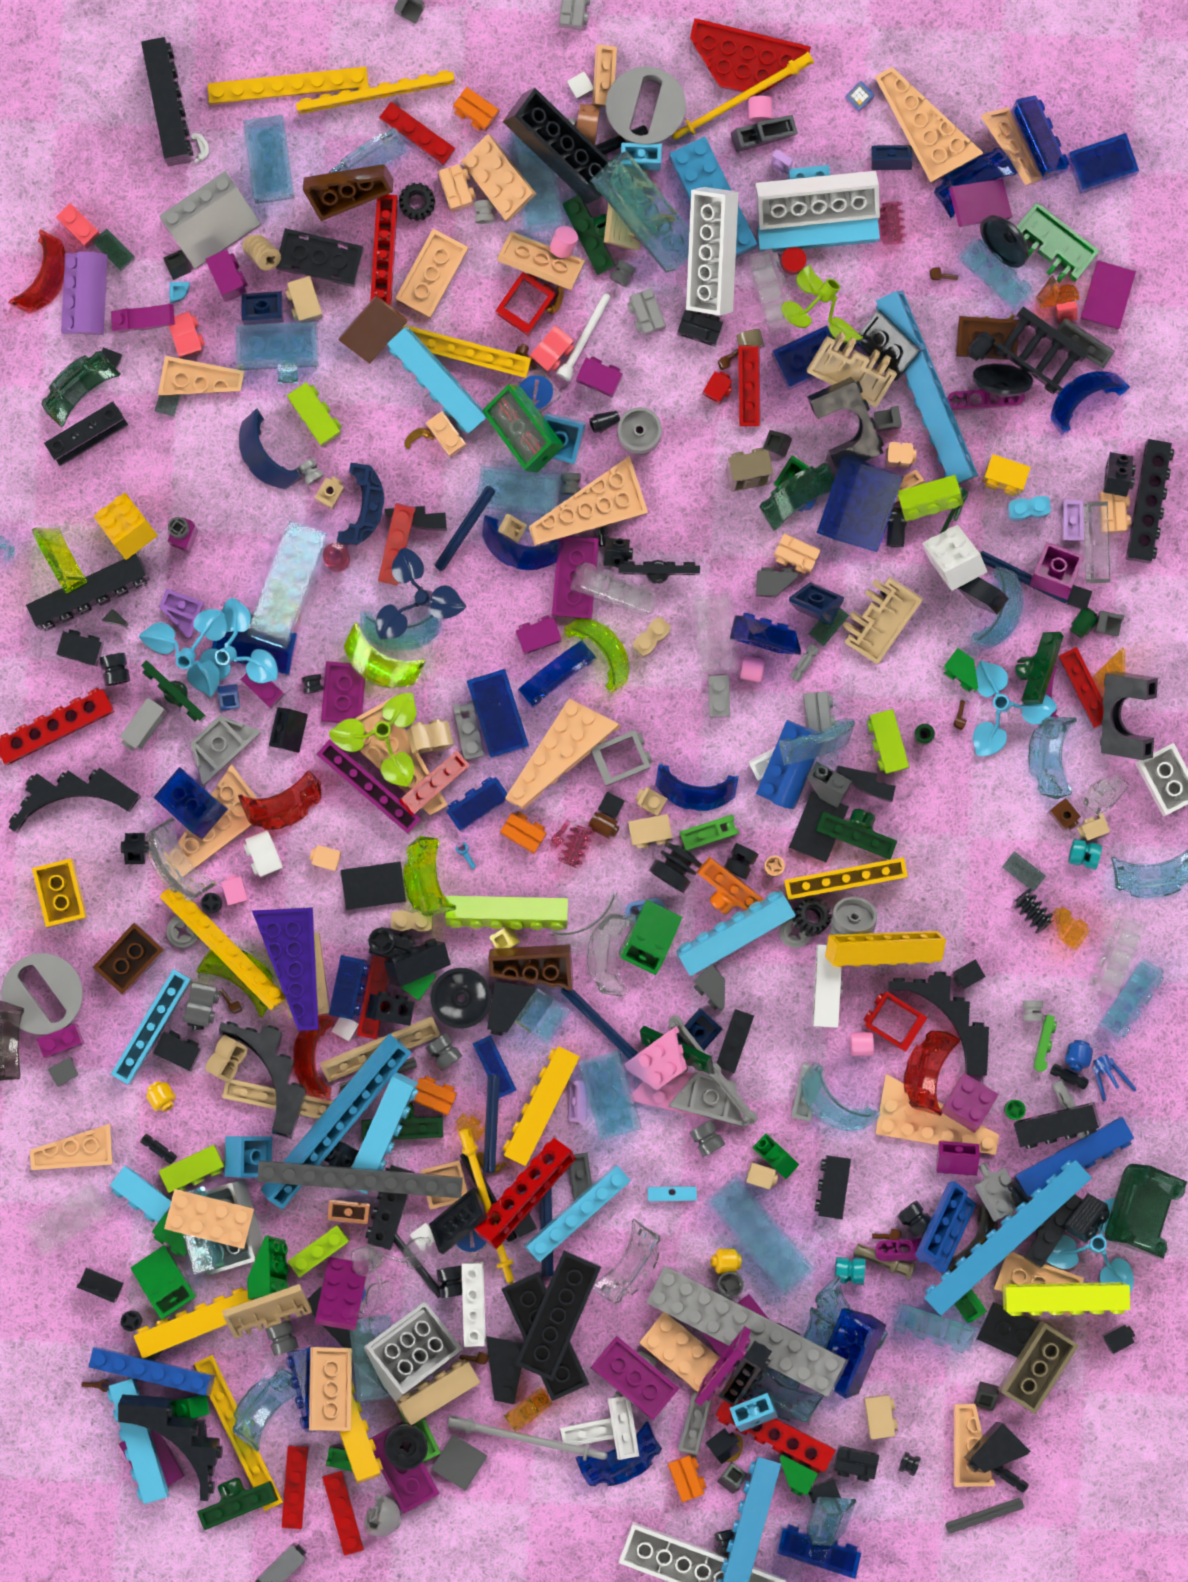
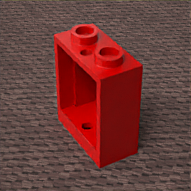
M522 271L495 310V314L529 337L545 314L548 306L556 298V294L551 286L546 283L544 285L537 282L538 278ZM523 281L547 296L529 324L505 308Z
M885 991L884 994L880 993L874 1001L876 1007L873 1012L869 1010L863 1020L866 1023L864 1026L906 1052L928 1017ZM887 999L917 1017L901 1043L872 1025Z

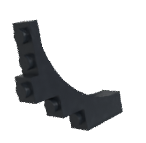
M100 767L98 770L94 769L88 777L89 783H86L68 770L66 773L62 772L57 779L59 784L55 786L36 773L35 776L31 775L25 783L27 786L25 790L31 796L24 798L20 804L21 810L18 814L14 813L12 815L8 828L18 833L28 817L50 803L65 798H99L117 804L126 811L131 812L141 795Z
M934 971V975H929V983H925V979H913V982H905V978H893V981L888 982V990L910 991L936 1005L951 1021L959 1035L965 1056V1074L987 1076L989 1027H984L982 1022H972V1026H969L970 1001H965V997H953V1001H950L951 976H946V972Z
M221 1022L219 1034L227 1035L247 1045L267 1068L275 1087L277 1104L272 1134L292 1139L306 1096V1089L298 1083L292 1082V1084H288L294 1068V1060H291V1057L285 1054L276 1055L282 1039V1032L279 1031V1028L268 1025V1027L262 1026L261 1032L257 1033L256 1029L246 1027V1029L239 1028L238 1024L234 1022Z
M122 1394L118 1403V1422L135 1424L153 1430L177 1446L190 1461L200 1482V1501H208L210 1495L214 1494L215 1481H212L215 1466L223 1454L220 1438L198 1436L199 1429L198 1426H195V1418L174 1416V1406H171V1398Z

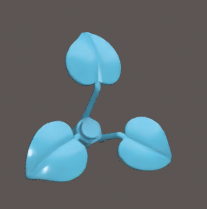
M230 598L224 604L222 613H224L227 622V632L234 631L233 635L224 644V648L220 650L217 648L205 650L199 662L212 661L218 667L220 680L230 674V662L246 660L249 661L246 665V672L251 680L257 683L275 681L278 677V668L275 659L269 652L256 649L252 652L251 658L237 657L236 650L230 646L238 631L244 632L248 630L252 622L251 614L247 607L237 599Z
M207 609L200 612L196 616L193 626L201 634L191 648H183L181 651H179L178 642L174 640L175 631L166 623L158 622L152 624L140 633L139 638L142 642L158 653L169 654L173 652L175 646L176 664L181 669H188L187 679L190 684L209 697L215 693L220 682L219 669L209 660L202 663L194 661L196 657L194 650L204 635L211 641L220 640L225 636L227 622L222 611Z
M980 661L976 669L977 690L982 696L987 698L996 693L993 699V706L997 711L995 726L990 722H983L974 730L973 743L976 755L990 756L1005 746L1007 734L1003 729L998 728L1001 713L1008 712L1011 707L1023 709L1022 716L1024 720L1030 724L1037 725L1045 722L1056 711L1057 705L1054 700L1045 694L1043 704L1025 705L1023 703V705L1011 702L1006 695L999 693L1008 684L1007 672L996 664Z
M1111 1198L1103 1201L1108 1205L1110 1216L1105 1223L1098 1227V1230H1100L1099 1235L1094 1236L1088 1245L1076 1249L1074 1239L1063 1235L1048 1257L1047 1262L1059 1269H1070L1077 1265L1079 1261L1077 1253L1090 1249L1093 1253H1101L1107 1265L1100 1272L1101 1283L1125 1282L1130 1285L1131 1292L1134 1277L1130 1265L1121 1258H1115L1110 1264L1104 1250L1107 1246V1241L1103 1237V1231L1108 1235L1116 1234L1122 1229L1124 1223L1123 1213L1117 1199Z

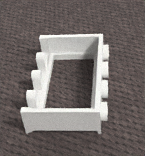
M483 1261L463 1262L464 1347L485 1346Z

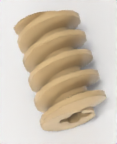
M249 235L244 239L242 244L244 253L261 270H271L279 264L281 260L280 252L264 236Z

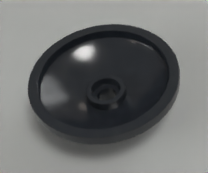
M990 215L983 219L980 225V232L989 251L1000 262L1009 267L1019 268L1023 266L1028 260V246L1019 228L1001 216Z
M985 364L977 367L973 372L975 384L985 392L999 398L1024 394L1033 386L1032 376L1027 371L1012 365Z
M454 968L446 971L436 980L431 991V1005L435 1015L444 1024L453 1028L464 1029L475 1026L485 1018L491 1006L492 996L487 981L482 975L472 969ZM463 994L465 996L464 1002L458 1001L459 995Z

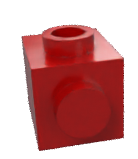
M714 371L702 395L720 404L724 397L728 398L733 390L730 376L722 371L719 373Z

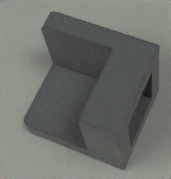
M398 0L394 7V13L412 23H417L425 8V4L421 0Z
M899 406L874 412L877 432L902 427Z
M1100 611L1095 632L1119 636L1124 615Z
M72 1057L48 1069L57 1087L66 1084L69 1080L79 1075L72 1063Z

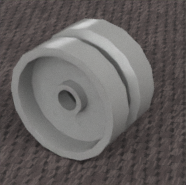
M637 407L628 410L622 415L618 424L617 435L620 444L626 451L632 454L643 455L650 453L657 447L661 439L662 426L660 419L653 411ZM636 428H643V433H637Z
M848 897L840 900L833 909L830 934L874 933L877 922L875 907L869 901L859 897Z

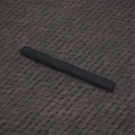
M396 1233L394 1238L395 1245L437 1298H440V1289L437 1283Z

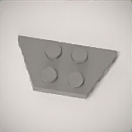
M219 715L190 742L202 784L208 783L262 732L256 728Z
M695 1072L669 1104L670 1108L740 1127L744 1126V1123L741 1122L739 1109L717 1081L707 1074ZM727 1080L737 1093L735 1082Z

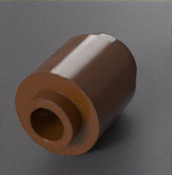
M595 812L588 825L592 828V831L607 839H610L611 836L615 837L620 828L617 826V820L602 812L600 814Z

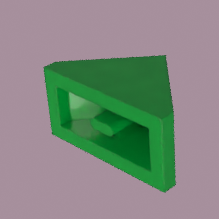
M792 455L774 485L790 495L809 466Z
M436 974L426 975L400 988L420 1001L435 980Z

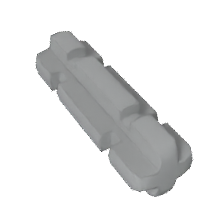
M812 644L808 646L806 654H803L796 665V670L794 669L790 675L793 680L800 681L803 672L805 673L811 664L813 656L815 657L819 651L816 646Z

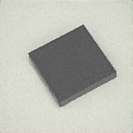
M453 1434L431 1469L466 1491L487 1458V1455Z

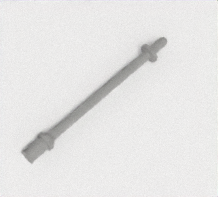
M450 1415L448 1421V1428L463 1430L467 1434L477 1431L583 1455L584 1461H587V1457L602 1460L607 1458L606 1452L590 1449V1443H587L585 1447L478 1424L470 1417L465 1419Z

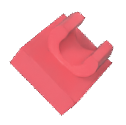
M1069 298L1068 303L1061 304L1060 300H1057L1056 319L1058 324L1062 323L1064 318L1069 321L1077 320L1076 301L1072 302Z

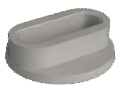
M637 67L624 72L613 82L606 98L608 120L614 130L627 143L656 144L666 140L679 128L686 111L685 95L678 81L666 71L655 67ZM653 81L658 83L661 89L650 130L647 135H635L630 130L642 86L645 82Z
M46 953L32 954L16 962L6 974L1 991L2 1004L9 1019L20 1029L40 1035L50 1034L70 1025L80 1009L83 995L82 984L75 969L64 959ZM35 966L64 1006L66 1014L62 1020L53 1023L24 984L20 976L25 968Z

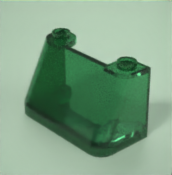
M1133 1163L1127 1165L1124 1169L1105 1229L1106 1240L1156 1258L1164 1259L1168 1247L1167 1241L1161 1238L1160 1235L1171 1200H1178L1185 1194L1187 1181L1150 1165Z

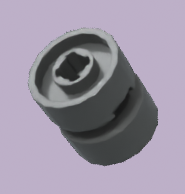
M447 1033L425 1047L431 1057H436L435 1063L441 1071L462 1057L458 1048L452 1047L453 1041Z
M712 1120L689 1132L694 1142L699 1143L698 1149L703 1157L725 1145L721 1135L715 1133L717 1128Z
M728 1271L719 1275L717 1288L724 1297L734 1298L741 1294L744 1282L737 1272Z
M290 1320L265 1329L268 1339L273 1341L271 1348L274 1356L299 1348L296 1337L292 1336L294 1330Z

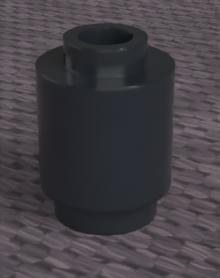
M985 331L981 334L978 333L968 346L967 350L969 353L967 355L976 362L978 360L983 361L994 347L996 340Z

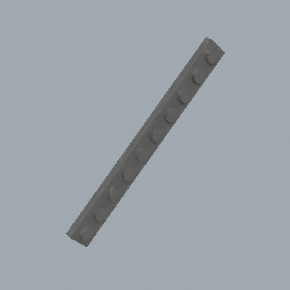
M259 1160L257 1182L461 1198L463 1177Z

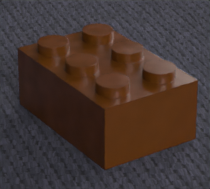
M134 922L93 968L116 990L125 995L166 950Z

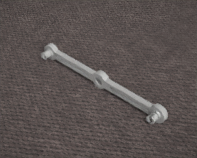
M673 1015L668 1021L669 1026L667 1028L671 1027L672 1029L677 1026L680 1036L688 1046L705 1053L684 1027L683 1020ZM713 1062L714 1069L708 1075L717 1081L743 1114V1120L741 1121L744 1123L743 1125L754 1124L758 1120L756 1113L747 1107L721 1074L720 1066Z

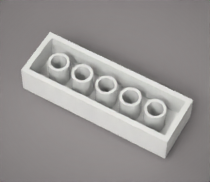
M876 171L756 183L757 218L760 230L880 218L879 183Z
M708 187L691 190L686 310L714 315H724L733 312L739 192Z

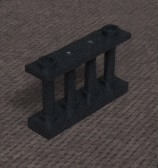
M1023 306L1016 315L1019 318V323L1003 345L999 342L993 347L996 350L995 353L1002 359L1007 358L1021 369L1027 371L1031 376L1044 384V388L1051 394L1056 393L1059 395L1063 388L1058 384L1073 363L1078 360L1082 362L1088 355V352ZM1030 325L1035 329L1036 334L1018 357L1009 349L1024 328ZM1046 337L1052 341V346L1037 367L1034 368L1025 361L1040 340ZM1063 349L1068 353V358L1054 378L1050 380L1042 372L1057 351Z
M113 401L44 442L54 461L56 460L58 465L62 466L129 425Z

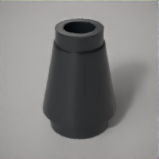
M616 410L593 414V417L589 418L590 426L594 433H602L620 421V416Z

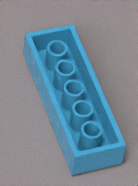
M705 136L669 153V160L690 203L691 190L708 187L732 191ZM739 205L736 258L757 248V242Z

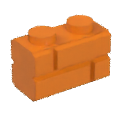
M469 87L463 90L453 104L454 114L462 120L467 118L472 122L470 125L477 131L482 129L486 132L500 113L497 107Z
M519 811L516 814L512 812L502 827L500 834L535 854L547 834L544 832L545 827L536 821L534 824H531L527 821L528 817Z
M426 1075L424 1079L419 1078L416 1087L419 1091L414 1102L448 1116L457 1096V1092H454L455 1087L445 1083L443 1086L435 1084L436 1079Z
M687 1454L667 1462L681 1502L705 1494L703 1489L707 1488L703 1476L698 1477L696 1470L699 1469L696 1457L691 1458V1455Z

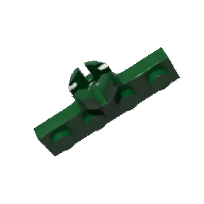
M578 195L562 203L596 274L601 275L615 267L616 264L604 242L607 214H601L593 218L584 200Z
M1043 632L1036 654L1032 657H1021L1017 660V663H1025L1015 666L1016 675L1021 680H1028L1021 699L1025 705L1043 704L1064 637L1061 632Z
M146 660L141 665L144 668L142 673L150 680L155 678L159 682L157 687L163 692L167 702L177 705L179 708L184 706L189 710L186 714L194 722L198 719L202 723L207 716L187 698L188 690L184 683L176 680L170 682Z
M854 809L850 819L847 821L822 812L815 829L817 832L891 860L897 844V840L875 832L873 830V824L876 819L875 815L862 809Z
M643 1026L640 1030L642 1044L646 1047L664 1035L647 1026ZM678 1041V1044H682L683 1058L685 1059L686 1066H692L698 1071L710 1074L714 1069L712 1056Z
M410 1102L408 1105L411 1108L407 1118H403L400 1123L403 1126L399 1136H395L393 1140L443 1138V1116L416 1117L413 1104ZM373 1119L361 1120L362 1141H364Z
M233 1478L218 1486L217 1489L221 1500L216 1504L197 1511V1514L205 1531L279 1499L271 1481L246 1490L240 1478Z

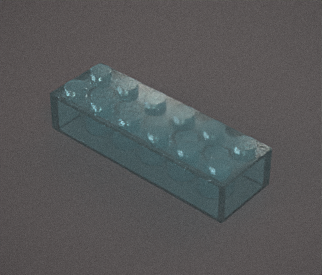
M511 131L515 166L536 193L521 209L524 234L555 231L558 227L564 226L557 174Z
M627 151L617 154L590 181L665 273L674 271L688 258L690 228Z
M292 521L288 522L250 621L248 636L285 649L287 648L325 548L327 533Z
M736 1174L705 1199L707 1204L783 1295L815 1270Z

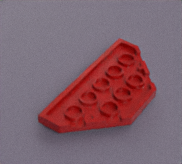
M694 18L690 34L692 44L717 85L742 93L786 68L787 64H789L788 61H794L807 52L810 54L811 46ZM790 74L786 76L785 78L767 87L766 89L755 94L754 96L761 95L762 93L766 92L767 90L771 89L772 87L776 86L777 84L783 82L784 80L788 79L793 75Z

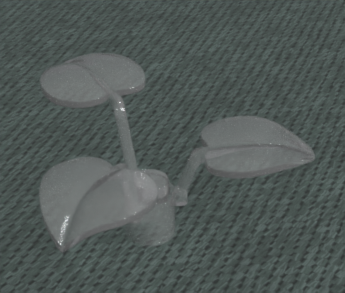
M429 1236L411 1240L404 1249L403 1255L405 1258L384 1254L382 1249L376 1245L363 1246L350 1251L354 1271L359 1276H365L373 1272L378 1280V1283L371 1284L366 1292L365 1301L370 1312H375L382 1308L393 1295L392 1284L389 1281L382 1282L381 1277L375 1270V1268L381 1266L383 1262L382 1257L401 1263L407 1262V1267L410 1269L417 1268L427 1260L430 1254L432 1241Z

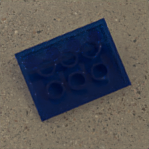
M849 455L842 457L816 533L840 542L878 552L904 476Z

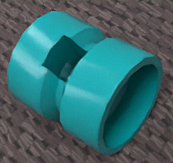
M1074 838L1068 863L1077 866L1084 864L1085 868L1096 870L1102 852V845L1092 842L1087 845L1086 841ZM1085 852L1089 853L1088 857L1085 856Z
M836 1257L835 1283L846 1284L848 1281H851L852 1284L864 1285L865 1259L853 1258L850 1261L848 1257Z

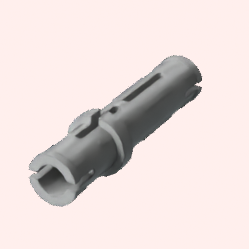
M1063 1079L1051 1085L1060 1100L1058 1102L1060 1106L1062 1105L1064 1109L1076 1106L1073 1100L1074 1096L1070 1095ZM1084 1132L1077 1133L1079 1139L1088 1136Z

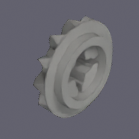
M179 916L174 917L168 923L167 937L177 947L191 946L198 936L186 926V931L190 936L183 935L178 939L180 932L175 927L183 928L186 926Z
M793 918L781 924L779 930L780 938L787 946L799 948L808 943L811 934L806 936V931L799 932L800 940L795 935L788 937L792 931L790 924L794 926L797 923L793 922Z

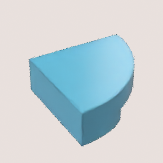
M170 282V303H176L187 295L190 282Z

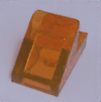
M1053 275L1036 296L1040 309L1080 300L1079 292L1075 285L1066 284L1058 288Z

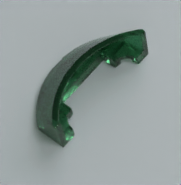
M96 351L89 358L84 355L73 361L58 374L48 388L50 390L49 395L42 400L41 405L46 413L62 428L69 414L82 397L100 383L119 377L121 373L101 351Z
M822 463L816 468H813V466L806 468L784 481L770 493L771 496L763 501L759 508L772 530L775 531L801 507L824 494L839 490L841 486L828 464Z

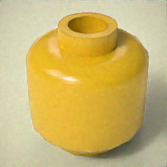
M157 1081L147 1088L146 1099L155 1111L163 1110V1112H167L174 1107L173 1103L176 1100V1095L168 1083Z
M718 1248L715 1255H711V1267H714L715 1272L719 1275L728 1271L737 1272V1270L741 1269V1254H738L734 1248Z

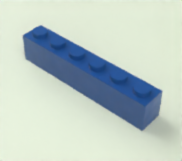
M1119 1117L1097 1129V1132L1077 1140L1014 1176L1027 1197H1030L1039 1187L1041 1190L1048 1185L1046 1181L1054 1173L1058 1176L1063 1172L1061 1167L1067 1161L1074 1162L1076 1160L1082 1167L1088 1169L1096 1164L1095 1160L1102 1157L1104 1160L1114 1154L1113 1150L1120 1147L1122 1150L1132 1144L1131 1140L1135 1138L1124 1118Z
M93 1347L88 1366L89 1368L205 1396L211 1395L215 1378L213 1374L151 1359H142V1357L101 1347Z

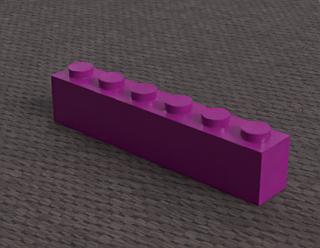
M330 739L316 754L408 835L422 821L416 814L411 816L395 795Z

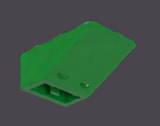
M646 899L619 950L620 958L657 975L683 917Z
M269 1235L264 1237L247 1278L248 1299L255 1300L289 1288L287 1284L289 1268L286 1263V1255L288 1253L286 1240Z
M165 1245L130 1267L161 1320L198 1296Z

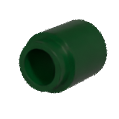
M1090 608L1086 610L1081 609L1072 621V626L1069 630L1083 639L1097 623V614Z
M929 724L919 725L913 733L914 740L920 745L929 744L935 736V731ZM920 732H926L927 737L925 739H922L920 737Z

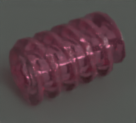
M886 202L881 204L882 206L879 208L880 213H883L880 216V220L885 221L880 225L882 229H885L881 232V235L886 237L882 240L884 245L905 243V241H902V238L906 237L907 234L901 233V230L905 229L906 226L900 225V222L905 221V218L899 217L900 214L904 213V210L898 209L899 206L904 204L903 202Z
M331 543L324 548L323 560L331 571L342 572L348 568L350 556L342 544ZM339 554L340 558H337V560L334 561L332 557H336V555Z
M576 825L577 827H570L569 830L574 834L567 835L571 842H564L563 845L568 850H561L565 857H558V861L578 869L576 865H583L579 857H586L582 850H589L585 842H592L588 835H595V832Z

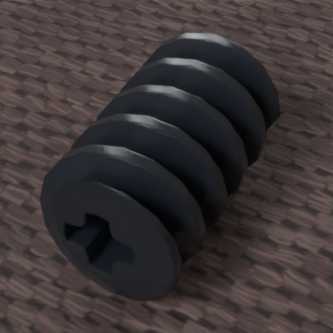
M1029 888L1013 901L1017 902L1014 909L1022 908L1019 915L1027 914L1025 922L1032 920L1030 927L1037 926L1038 928L1035 933L1038 934L1054 921H1051L1053 914H1045L1048 908H1040L1041 900L1034 902L1037 895L1029 896L1032 891Z

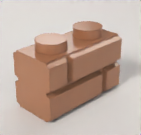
M330 1199L327 1220L369 1224L371 1203Z

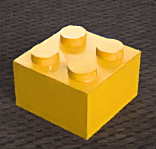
M992 454L982 482L989 489L996 490L1000 488L1007 495H1020L1024 489L1031 467Z

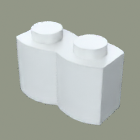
M268 830L245 839L247 844L243 846L247 856L251 855L254 863H251L255 875L259 874L262 878L284 869Z

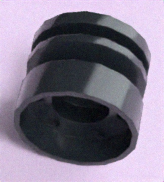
M667 841L665 847L672 852L668 854L661 850L660 853L666 858V861L662 862L656 859L649 872L676 890L684 893L691 883L685 877L686 872L695 876L697 872L691 869L690 866L693 865L700 868L702 863L683 847Z
M400 1423L392 1427L386 1434L384 1450L390 1463L397 1468L407 1470L419 1466L424 1461L428 1451V1444L420 1428L414 1424ZM403 1440H406L407 1443L411 1442V1444L408 1445L409 1449L405 1450L404 1447L400 1448V1446L403 1445Z

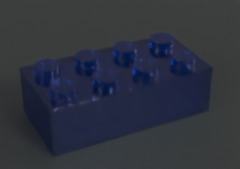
M502 669L467 680L490 758L494 759L529 748L506 670Z

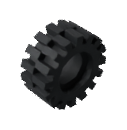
M414 182L412 185L409 186L408 184L405 189H402L401 195H399V206L404 216H407L410 220L415 219V221H419V219H426L425 217H429L431 212L434 211L435 197L433 191L426 184L424 186L422 183L415 184ZM419 194L424 197L425 204L422 208L414 209L410 206L409 200L413 195Z
M808 897L805 900L803 899L794 909L796 916L792 920L797 922L794 925L795 928H801L799 930L800 933L806 931V936L810 934L811 936L819 935L831 923L832 914H828L831 909H826L828 904L826 902L822 904V899L819 898L816 901V897L811 899ZM807 910H812L817 914L819 918L817 923H812L806 918L805 913Z

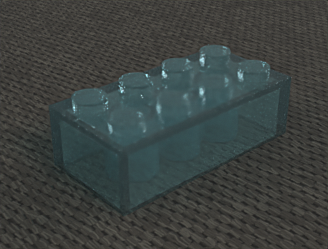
M283 115L243 120L255 204L295 199Z
M316 322L235 326L238 370L319 367L318 327Z
M481 466L476 500L486 486H491L496 492L485 507L486 510L543 517L558 506L561 476Z
M618 1050L579 1061L600 1140L641 1129L642 1125L621 1051Z

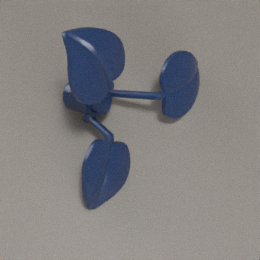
M401 548L392 563V575L400 583L405 584L411 581L412 585L418 589L414 597L415 603L399 610L392 604L384 606L376 617V632L382 640L400 637L405 633L408 626L406 616L401 613L420 605L430 606V613L438 619L452 618L461 613L467 606L456 590L450 586L443 585L437 587L433 592L423 590V587L414 581V579H419L424 574L422 560L414 551L408 548Z

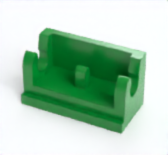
M972 1289L954 1304L967 1323L973 1322L987 1312Z
M330 1446L326 1466L352 1471L345 1448Z

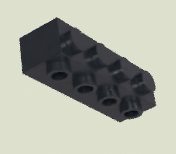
M1095 1102L1017 1120L1014 1123L1019 1146H1025L1026 1149L1037 1147V1143L1044 1141L1045 1144L1057 1142V1138L1065 1137V1139L1075 1138L1077 1133L1084 1132L1085 1135L1097 1132L1096 1129L1101 1126Z
M395 1165L385 1169V1171L415 1173V1171ZM378 1192L379 1206L373 1209L371 1218L374 1219L372 1227L368 1226L365 1238L368 1239V1244L388 1250L392 1249L408 1194Z
M754 1341L719 1397L732 1406L738 1405L742 1398L746 1400L770 1364L771 1360L768 1357L772 1351L765 1345Z

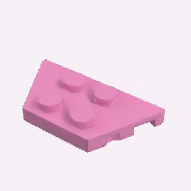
M677 1026L623 1064V1067L656 1090L662 1088L687 1070L686 1062L683 1058L682 1044H678L676 1034L679 1033Z
M683 1072L658 1090L642 1081L629 1097V1101L703 1117L669 1107L670 1102L694 1073Z

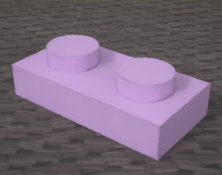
M776 149L771 159L772 168L780 174H783V172L788 174L789 169L792 168L793 159Z
M1063 500V541H1084V500Z
M568 1081V1122H586L587 1088L585 1081Z

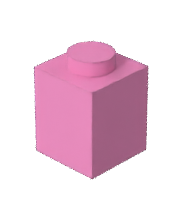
M237 874L225 877L226 881L222 882L228 906L249 901L243 877H237Z

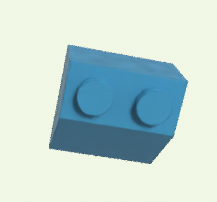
M547 413L544 415V419L564 445L552 459L575 464L587 422Z
M225 1136V1177H258L259 1160L272 1161V1137Z

